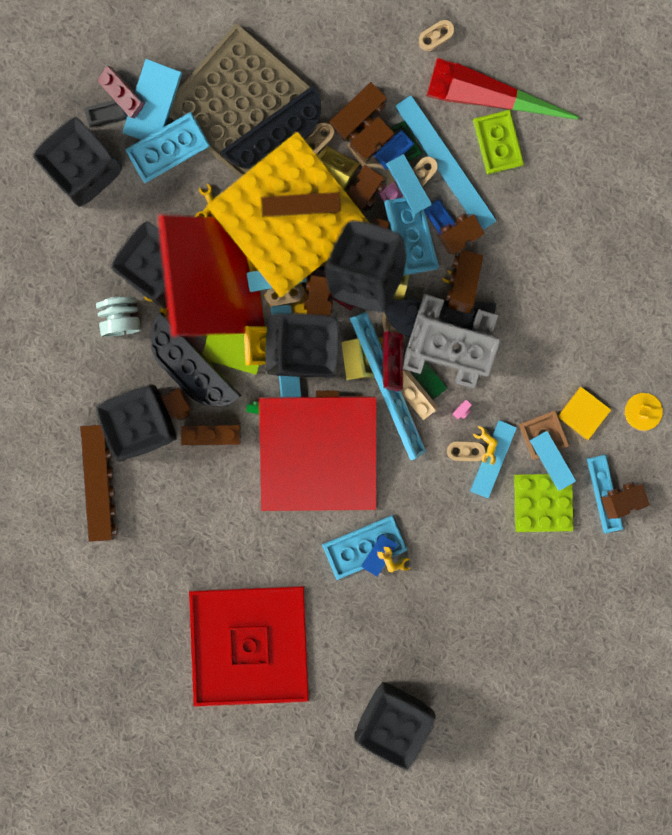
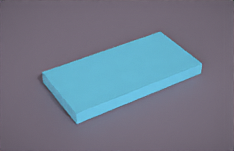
M145 59L135 91L144 101L145 105L135 119L127 116L122 133L142 140L166 126L182 72Z
M189 112L128 147L125 151L145 184L211 145L193 113Z
M405 198L386 200L384 204L391 230L400 234L405 241L406 265L403 276L439 269L425 211L422 210L414 215Z
M393 515L322 544L336 580L364 569L361 565L381 534L398 544L391 557L407 551Z

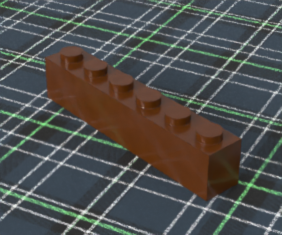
M101 425L80 426L89 542L113 540L115 535L118 534L117 524H114L113 516H116V506L112 505L115 489L114 486H111L110 478H113V467H109V459H112V452L108 447Z

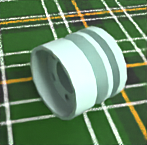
M112 297L96 303L97 309L104 310L97 313L98 317L107 318L106 321L99 323L101 337L125 335L124 331H126V334L141 331L139 317H130V314L138 311L137 307H129L137 303L135 297Z

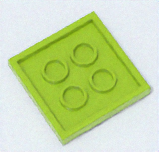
M549 474L514 475L515 532L573 531L572 484L558 491Z

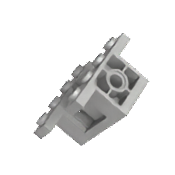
M424 294L404 356L403 369L421 374L425 360L459 369L455 383L475 388L479 375L488 377L500 339L492 334L498 315L478 309L472 330L443 323L438 319L444 300ZM459 342V348L457 350L452 349L453 344Z

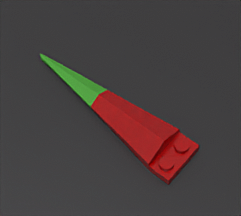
M437 58L426 94L427 97L453 103L496 107L569 119L579 118L577 115L459 63L449 62Z

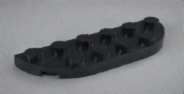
M314 85L309 87L220 151L221 155L237 167L252 169L296 132L306 140L316 129L321 115V101Z
M392 299L384 314L389 323L398 332L411 337L422 300ZM444 301L438 319L449 325L472 330L478 309L495 314L497 303L474 302V306L470 314L447 308L448 301Z
M163 312L158 314L150 332L153 355L158 364L193 400L206 406L220 407L228 405L242 396L186 336H172L169 318Z

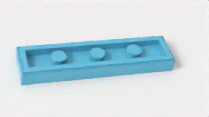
M498 420L492 435L498 441L494 453L496 463L494 465L490 464V456L487 458L486 463L481 462L471 487V492L489 498L517 427Z
M606 455L587 458L603 533L622 530L621 517L618 519H608L601 499L602 496L607 495L608 490L614 489Z

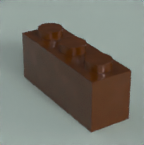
M370 82L329 121V124L346 142L362 125L365 126L376 112L379 114L385 109L387 98Z
M461 250L459 255L454 257L452 267L455 270L454 273H451L449 284H452L451 289H448L445 299L448 301L447 308L470 314L475 302L483 255Z
M181 426V445H241V426Z

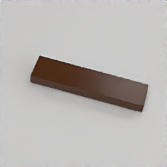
M339 192L261 197L262 217L341 212Z

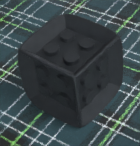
M78 117L71 118L62 124L37 147L32 155L46 174L78 207L94 199L122 171V167L117 160L110 155L104 145Z
M355 220L348 221L331 250L326 266V279L330 294L344 303L370 311L384 312L390 305L404 274L406 247L403 237L392 230Z
M145 221L132 233L112 261L111 269L148 299H151L162 309L168 308L160 229Z
M277 313L269 317L265 353L268 375L320 376L323 378L335 376L339 354V323L337 317L304 313Z
M154 384L127 391L95 406L106 441L118 462L143 455L177 440L168 410L161 399L162 396L157 390V386Z
M381 682L358 723L357 730L354 733V740L363 749L398 768L409 770L432 730L436 715L432 708L419 699L390 684Z

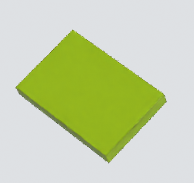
M510 110L473 119L487 175L524 166Z
M244 334L208 335L203 355L210 362L257 375L259 365H246Z

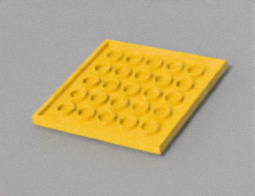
M298 132L206 205L280 298L328 260L341 230L348 221L355 220L369 223ZM339 192L341 212L262 217L261 197Z

